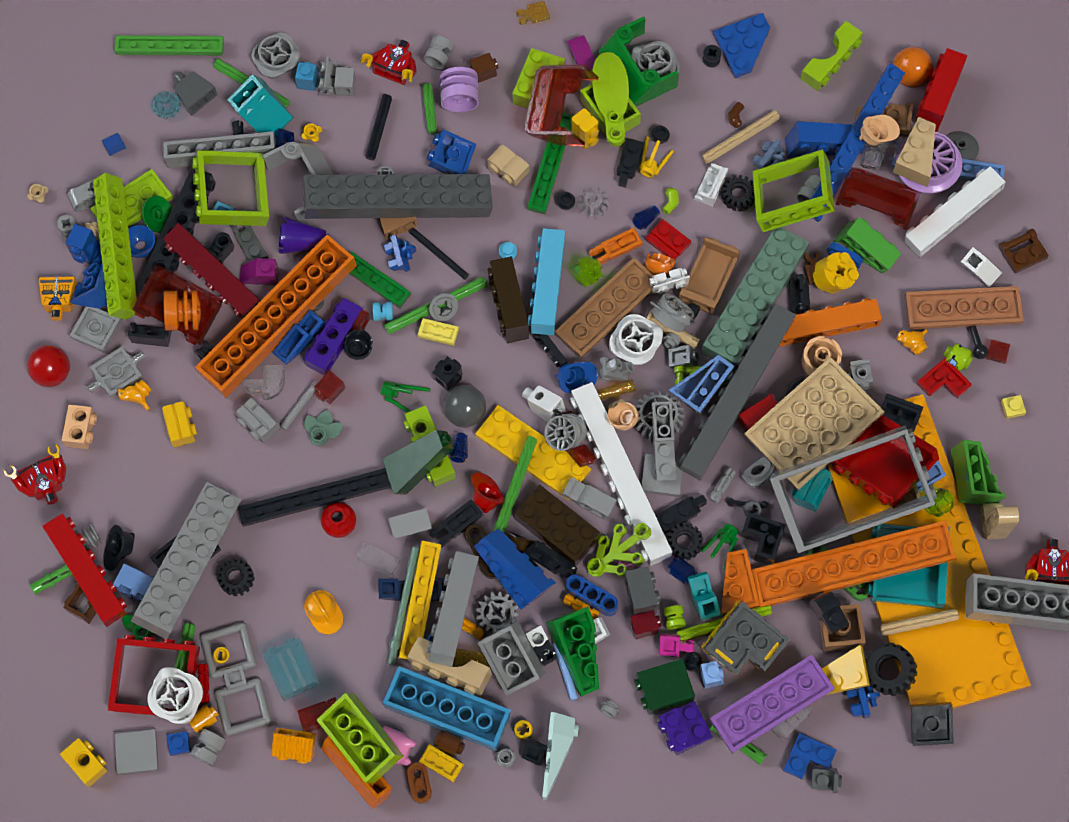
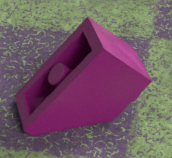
M255 259L241 265L240 281L243 284L277 285L279 267L276 259Z

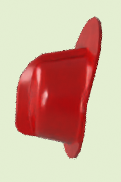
M483 473L472 474L471 481L474 486L473 502L481 508L483 513H488L498 504L504 503L505 499L498 485L491 477Z

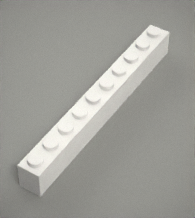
M591 382L572 390L571 398H569L573 409H577L578 416L582 418L586 425V438L588 442L592 441L595 447L593 448L596 459L600 458L602 465H600L604 476L608 475L610 479L608 484L612 493L616 492L618 496L616 500L620 510L624 509L626 516L624 518L627 526H632L634 531L635 526L643 522L651 528L650 538L639 540L636 543L640 544L642 548L640 553L644 556V561H648L649 565L652 566L672 557V550L617 433L607 419V412L593 383Z

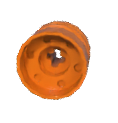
M187 290L183 293V299L178 298L177 291H164L165 331H178L179 322L184 323L185 330H188V322H193V330H198L201 315L197 290H192V299H188Z

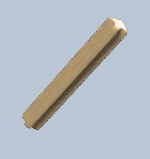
M956 609L891 622L882 624L880 631L882 636L952 622L959 619V614Z

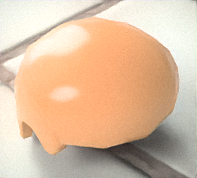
M618 402L614 408H609L607 419L617 430L626 431L635 426L639 419V413L637 408L631 403Z

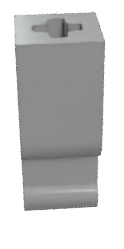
M571 477L562 493L563 496L577 502L580 507L604 520L607 519L617 501L600 490L585 485Z

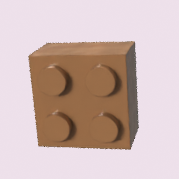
M860 604L840 606L849 622V626L833 634H830L823 620L819 621L823 652L850 650L859 645L864 647L866 641Z

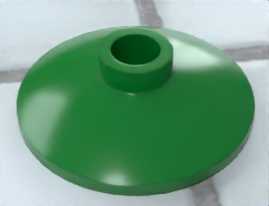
M161 196L149 197L142 208V216L146 226L153 232L161 233L172 211V207Z

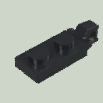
M626 138L617 168V176H620V187L626 188L628 178L633 179L635 177L644 142Z
M704 495L695 499L691 496L655 515L663 533L671 531L677 524L682 525V523L696 517L701 512L700 508L707 504V499Z
M537 540L526 548L525 554L555 575L560 573L567 578L576 575L578 568L573 563Z

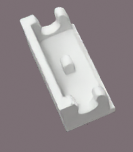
M711 164L694 200L713 207L727 178L728 168Z

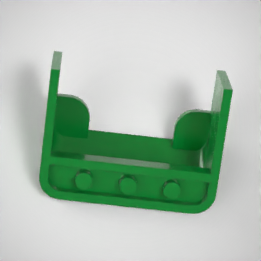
M644 16L618 28L599 50V55L612 52L621 59L628 76L629 98L635 106H639L678 86L679 72L677 70L662 78L653 69L641 72L625 47L634 38L645 34L646 19Z

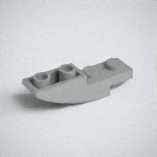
M672 401L652 402L656 481L676 480Z

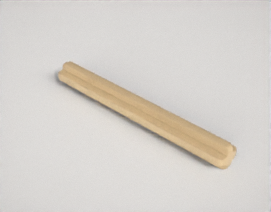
M773 110L702 155L703 161L709 164L780 119L779 113Z

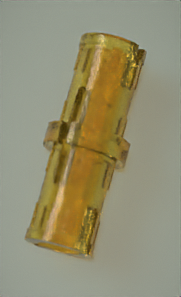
M633 379L619 384L612 383V386L597 389L596 391L602 401L612 397L619 398L622 394L636 391L635 384H633Z

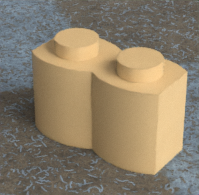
M501 145L487 159L488 169L493 174L501 175L503 181L508 185L516 186L530 172L529 164L504 145Z

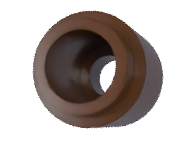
M440 730L434 741L437 749L454 757L457 754L461 755L465 748L464 738L448 731Z

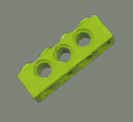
M426 405L405 413L406 420L403 423L406 431H411L413 435L410 438L412 443L436 431ZM420 427L426 428V431L423 433H418L417 429ZM448 455L441 461L439 466L434 467L426 475L428 481L433 482L435 487L456 479V474Z

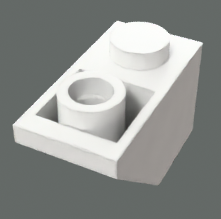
M974 247L960 262L961 265L988 287L1002 274L994 264Z

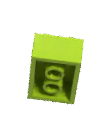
M531 48L512 94L513 104L547 115L565 72V58Z
M590 84L580 90V101L591 116L598 120V126L606 136L605 119L597 107L593 87ZM630 98L628 99V106L623 116L625 133L638 126L641 122V113ZM613 116L611 119L616 120L617 117Z

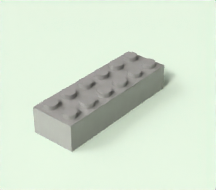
M973 573L966 580L965 619L1069 632V585Z

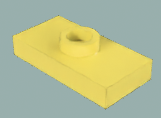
M422 318L418 338L454 346L459 327Z

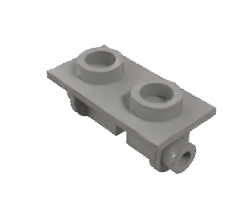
M329 56L324 61H321L319 65V72H321V77H319L317 82L319 96L323 91L327 95H333L335 92V79L330 77L335 78L338 64L336 60L329 61Z

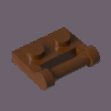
M1033 228L1008 242L999 243L1000 251L1015 274L1047 259L1049 256ZM1028 240L1032 243L1013 253L1010 251L1011 248Z

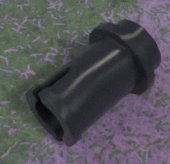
M239 120L232 122L233 135L244 134V123L240 121V125Z

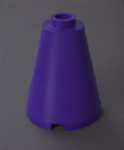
M282 217L281 222L285 223H282V226H280L279 247H282V249H279V254L311 251L329 234H326V230L288 217Z

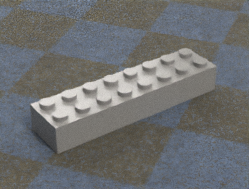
M209 482L205 483L131 622L168 639L241 499Z

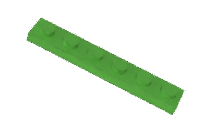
M116 35L115 41L116 55L223 56L224 48L223 36Z

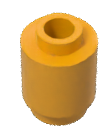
M206 704L196 711L189 724L198 733L217 722L216 717L219 714L213 706L208 707Z

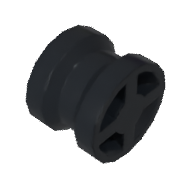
M708 45L703 51V63L710 68L718 66L721 60V50L716 45Z
M204 341L202 347L197 348L194 352L202 360L214 347L207 341Z

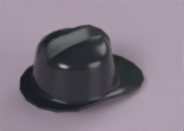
M114 525L111 528L104 551L103 563L108 571H113L118 566L120 559L130 555L133 551L135 534L123 531L119 525Z

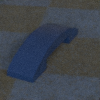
M398 578L378 579L379 599L401 601L405 580L398 581ZM445 578L434 580L431 601H439L441 592L446 591L447 586H443Z

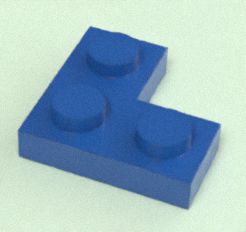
M799 733L783 771L802 780L809 762L824 768H830L837 750Z

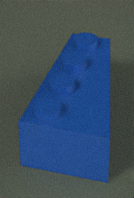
M797 121L785 137L787 158L800 157L822 149L826 156L836 155L852 124ZM865 142L859 154H862L869 144Z
M499 528L482 538L474 546L520 610L536 601L556 583L552 578L548 579L539 566L535 567L529 561L530 557L527 554L520 553L516 549L517 545Z

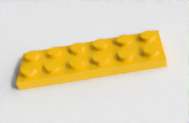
M497 405L475 433V437L516 465L518 464L527 436L535 437L537 443L526 472L569 501V498L562 495L569 480L573 477L582 483L591 472V468L568 452L557 451L550 447L542 434Z

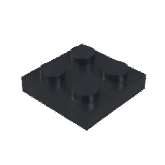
M951 702L910 704L913 746L954 744L953 706Z

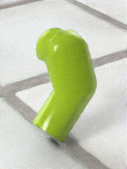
M668 188L665 192L669 202L662 208V211L666 215H669L679 205V193L675 188Z

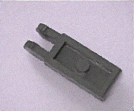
M230 225L235 233L236 240L249 262L255 259L268 258L251 226L243 225L245 229L239 232L237 225Z

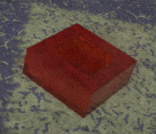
M361 310L353 323L354 330H364L370 321L368 312Z
M991 339L986 359L1005 364L1010 344Z
M586 445L572 448L569 452V455L579 467L593 464L597 459Z

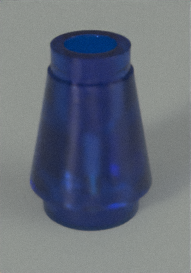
M653 205L635 213L632 222L637 229H646L660 215V211Z
M458 433L452 445L453 450L449 455L453 462L463 463L468 458V436L464 433Z

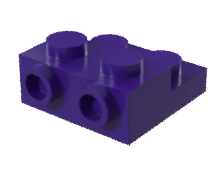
M695 701L659 716L657 725L661 733H665L668 738L666 743L671 752L674 751L676 755L713 738Z

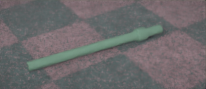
M412 547L393 639L389 643L390 653L387 664L395 665L397 653L401 647L400 639L420 548Z

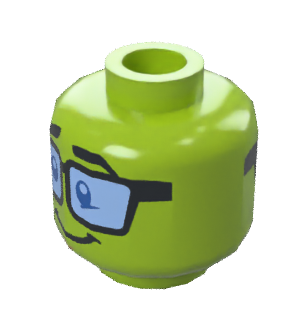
M959 343L954 344L953 347L948 346L944 353L946 361L955 366L959 371L966 370L974 358L971 356L972 351Z

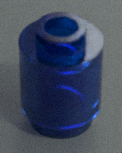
M681 557L678 560L674 558L668 566L670 569L669 574L683 584L687 583L689 585L687 577L698 573L694 570L695 567Z

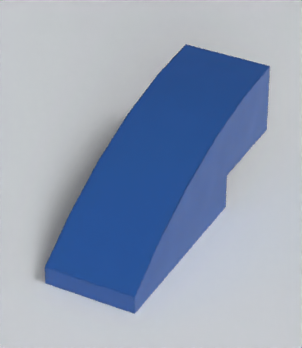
M309 310L298 324H294L272 353L287 365L324 329L325 320L315 311Z

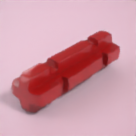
M208 664L198 665V680L203 688V697L200 703H208L210 701V694L208 693Z

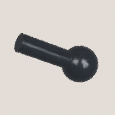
M975 325L970 326L969 331L975 346L973 355L977 359H984L988 355V348L982 344L977 327Z

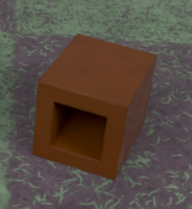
M490 53L469 60L470 69L477 72L478 83L497 76L496 69L499 68L495 58L492 59Z

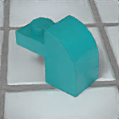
M705 571L687 577L691 590L690 594L701 620L721 615L717 597L711 588L708 573Z

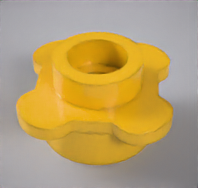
M312 123L306 124L304 126V133L301 135L302 139L318 142V136L322 132V128Z

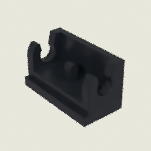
M136 322L130 323L132 331H128L127 336L131 343L169 347L172 331H165V326L155 327L137 325Z
M886 394L881 409L884 411V416L900 426L906 425L907 429H912L914 432L923 406Z

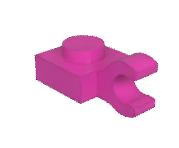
M660 634L659 655L679 656V651L694 652V640L680 641V635Z

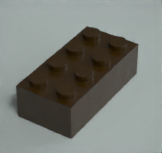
M510 256L491 260L490 268H487L488 280L492 288V297L496 305V314L500 322L502 338L506 337L507 343L529 339V326L513 258Z
M541 485L534 490L515 512V520L542 542L549 543L546 545L569 560L576 567L600 538V531Z

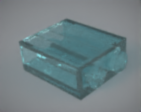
M290 638L284 642V645L271 647L263 654L284 701L320 685V681L300 638Z

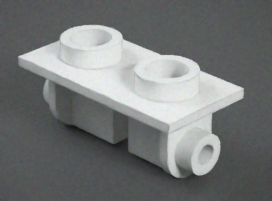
M678 268L668 271L670 276L668 279L665 272L652 276L649 279L650 285L653 286L652 293L663 294L671 288L676 287V289L685 287L689 283L690 276H687L686 269Z

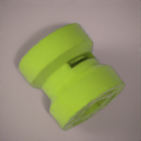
M675 605L663 609L664 616L667 617V630L686 627L685 619L682 616L684 613L683 606Z

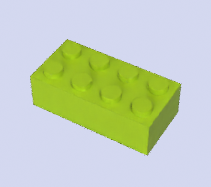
M355 693L343 694L317 719L318 723L365 783H375L404 756Z

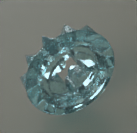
M172 92L159 93L152 101V110L159 118H174V115L179 113L181 107L179 97ZM169 103L171 108L167 107L164 109L162 104L167 105Z

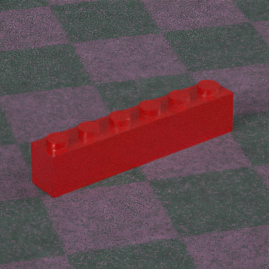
M62 513L42 526L104 625L108 627L127 615L124 610L127 607L121 597L117 599L114 592L117 590L112 582H106L103 576L106 573L101 565L96 566L93 560L96 557L91 549L86 550L83 546L86 541L80 533L76 534L73 530L76 526L70 517L66 518Z

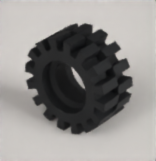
M735 175L732 179H727L722 191L723 203L727 204L729 209L732 206L733 211H736V208H739V211H742L743 208L747 210L749 206L753 205L755 200L753 181H748L747 176H745V179H742V175H739V178H736ZM735 188H741L745 190L746 196L744 198H736L732 195V191Z
M677 524L669 532L667 542L672 550V554H674V558L677 559L679 557L682 561L684 559L688 561L700 553L703 537L701 531H698L696 526L695 528L692 527L693 524ZM682 535H688L693 543L689 548H681L677 543V539Z
M232 558L230 562L226 560L224 566L221 564V570L217 572V580L224 592L230 596L231 594L233 596H237V594L242 596L244 595L243 592L250 591L249 587L253 586L252 582L255 578L250 565L246 561ZM235 570L243 573V579L238 584H232L228 580L229 574Z

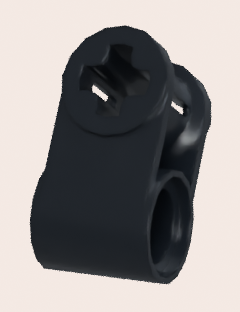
M221 232L205 248L223 264L224 260L233 252L234 243L228 233ZM228 241L225 246H221L222 242Z

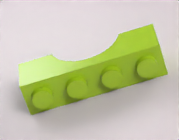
M845 21L834 35L833 43L837 49L836 54L827 59L813 58L802 70L800 79L817 91L822 86L825 87L830 81V76L837 74L841 64L850 59L851 52L861 46L863 32Z

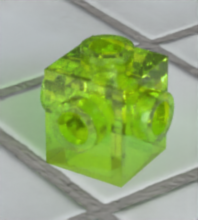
M590 256L581 258L578 263L570 267L577 283L583 287L595 284L603 277L601 272L602 265L597 259L595 260Z

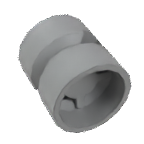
M435 35L423 57L424 62L434 69H444L448 57L454 49L453 42L446 37Z
M811 174L807 178L804 186L796 194V199L799 203L810 200L821 181L820 176Z
M203 729L198 738L199 744L194 745L190 755L207 765L213 766L218 758L217 751L223 749L226 740L209 730Z

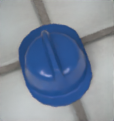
M591 362L566 363L559 368L555 378L562 391L571 393L572 390L591 382L594 385L598 378V370Z

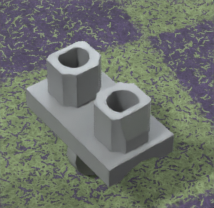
M600 358V362L603 365L600 369V375L605 381L613 379L625 383L629 381L628 375L634 373L632 362L627 361L624 363L618 358Z

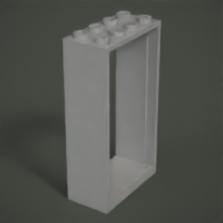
M904 425L771 474L770 481L798 553L935 505L934 499L937 498L933 484L928 485L927 480H930V476L926 466H921L920 462L923 461L919 447L914 448L913 443L916 442L912 429H907V426ZM903 436L925 496L804 539L782 480Z

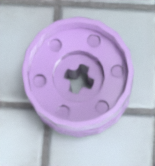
M453 67L446 69L440 74L441 106L445 110L459 113L477 108L479 105L478 75L475 70L467 67Z

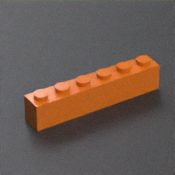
M866 298L857 303L846 302L838 307L827 306L823 310H808L804 314H796L779 347L810 341L818 336L830 337L879 327L882 322V316L877 299L871 300Z

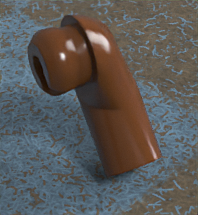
M737 102L728 113L729 123L734 128L742 125L739 113L744 109V105L741 102Z

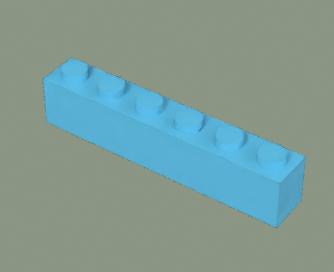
M543 228L542 236H538V247L541 248L540 251L536 252V262H539L538 267L534 268V278H537V281L532 284V294H535L534 299L531 298L530 310H533V314H529L528 326H531L532 334L554 335L565 230Z

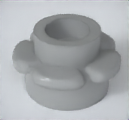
M668 332L662 338L665 347L668 349L679 347L681 339L675 333Z
M610 700L607 703H601L603 706L600 711L607 717L614 718L616 714H619L616 703Z
M510 748L499 750L496 754L497 764L500 767L505 766V768H509L516 761V755Z

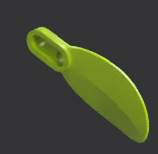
M606 52L596 58L593 66V94L597 107L605 119L608 143L612 146H620L625 141L623 116L629 99L628 76L621 59L612 52ZM615 116L617 119L613 120L611 117Z

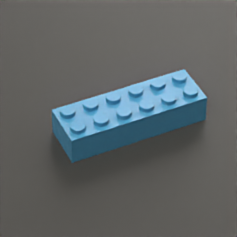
M400 666L397 668L383 701L386 709L442 731L451 732L465 740L496 752L511 717V710Z

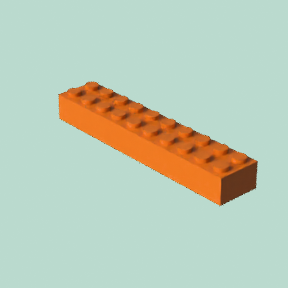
M326 235L195 366L198 374L222 396L227 398L279 345L294 324H298L309 310H314L357 266L355 258L329 235Z

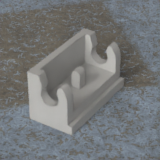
M426 508L388 518L394 539L432 529Z

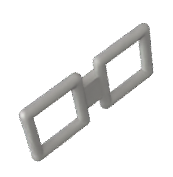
M241 622L202 634L200 640L206 663L209 665L210 677L216 679L224 676L227 686L215 692L225 735H234L271 723V716L261 680L259 678L246 680L244 670L256 666L246 624ZM240 631L247 661L217 670L209 640ZM255 687L262 718L231 727L224 696Z

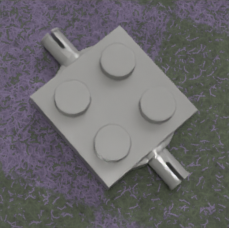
M121 346L90 366L95 374L96 381L88 385L87 388L92 393L101 387L106 390L110 398H113L118 394L117 389H125L143 378L136 363L146 358L141 351L131 357Z

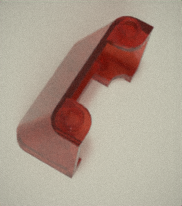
M155 265L132 310L140 318L145 319V317L151 316L165 323L164 291H177L178 298L183 299V293L187 290L188 299H192V290H197L201 315L198 330H193V322H188V330H185L183 322H179L178 330L184 333V336L187 337L186 341L189 343L201 345L223 301L213 293L163 267Z

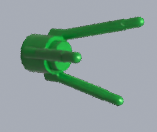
M385 381L381 388V395L385 396V401L394 404L408 413L410 410L393 398H397L399 392L412 394V390L429 392L430 388Z
M725 524L722 529L719 528L718 532L701 551L705 552L719 538L720 541L710 557H715L723 543L729 544L731 542L728 552H733L734 546L738 541L736 537L738 534L737 528L730 524Z

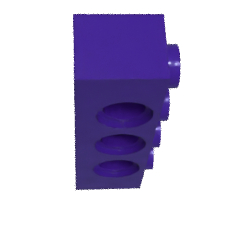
M345 298L336 304L332 317L325 321L323 331L317 334L314 340L315 344L306 351L304 356L306 366L324 376H327L344 349V341L347 334L356 330L365 315L362 307ZM340 319H347L345 323H339ZM331 334H337L336 338H329ZM322 349L328 350L325 354H319Z

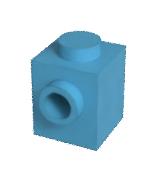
M298 62L295 75L297 88L315 91L319 77L317 66L310 62Z

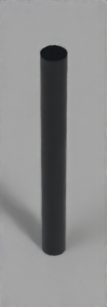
M414 228L410 232L415 239L464 280L468 278L469 274L419 231Z

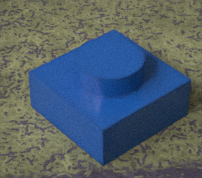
M187 731L167 735L170 756L191 752L189 733Z

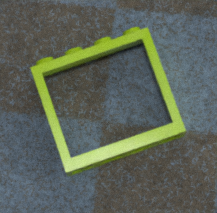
M823 149L753 171L756 220L763 232L835 211L830 165ZM817 167L820 168L822 196L765 213L764 183Z
M197 150L196 157L192 158V168L196 171L193 175V184L197 185L194 198L195 201H198L196 214L199 216L200 224L267 225L269 208L263 153ZM204 164L253 165L257 211L207 210Z

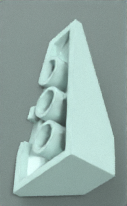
M551 712L549 745L546 755L542 796L543 800L546 801L573 744L574 737H578L579 725L575 724V718L556 712Z

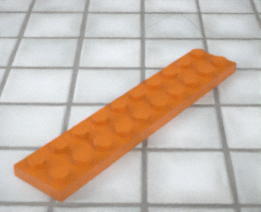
M945 520L752 569L759 604L760 607L768 605L774 606L957 559Z

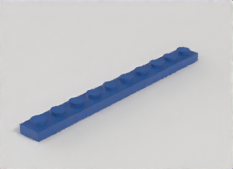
M889 63L830 164L833 198L865 144L864 140L860 141L859 139L864 119L883 113L905 74L904 71L892 63ZM821 181L810 199L822 196ZM823 215L814 217L813 219L819 222L822 219Z

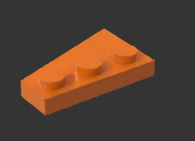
M747 549L727 553L721 615L727 614L733 608L736 601L745 602L750 609L760 606Z

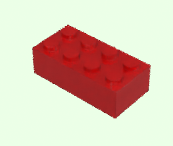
M949 48L946 49L944 54L939 56L936 68L932 73L931 80L928 83L915 117H920L936 124L935 132H938L968 56Z

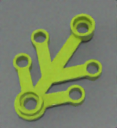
M638 523L634 528V535L620 544L621 538L627 533V528L622 524H617L614 527L612 541L606 535L599 538L596 557L592 558L587 564L589 574L593 577H599L606 572L617 574L622 578L625 577V571H629V569L624 564H619L618 566L608 565L613 560L632 562L636 566L642 565L644 556L639 552L633 554L623 552L639 540L650 538L651 528L646 523ZM610 547L609 553L604 556L605 550Z

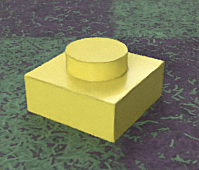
M1021 395L1001 400L1006 419L1026 414Z

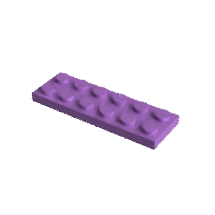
M810 655L710 718V721L733 754L832 692L835 688L813 655Z

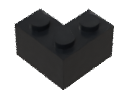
M748 512L741 537L759 542L754 561L765 565L774 564L786 524Z

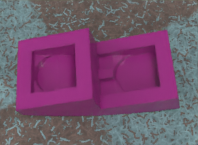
M582 35L568 40L567 43L579 73L582 74L593 70L595 58L585 36Z

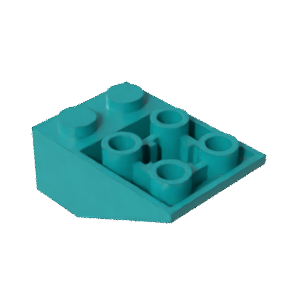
M253 74L227 99L258 133L274 132L276 136L294 118L262 78Z

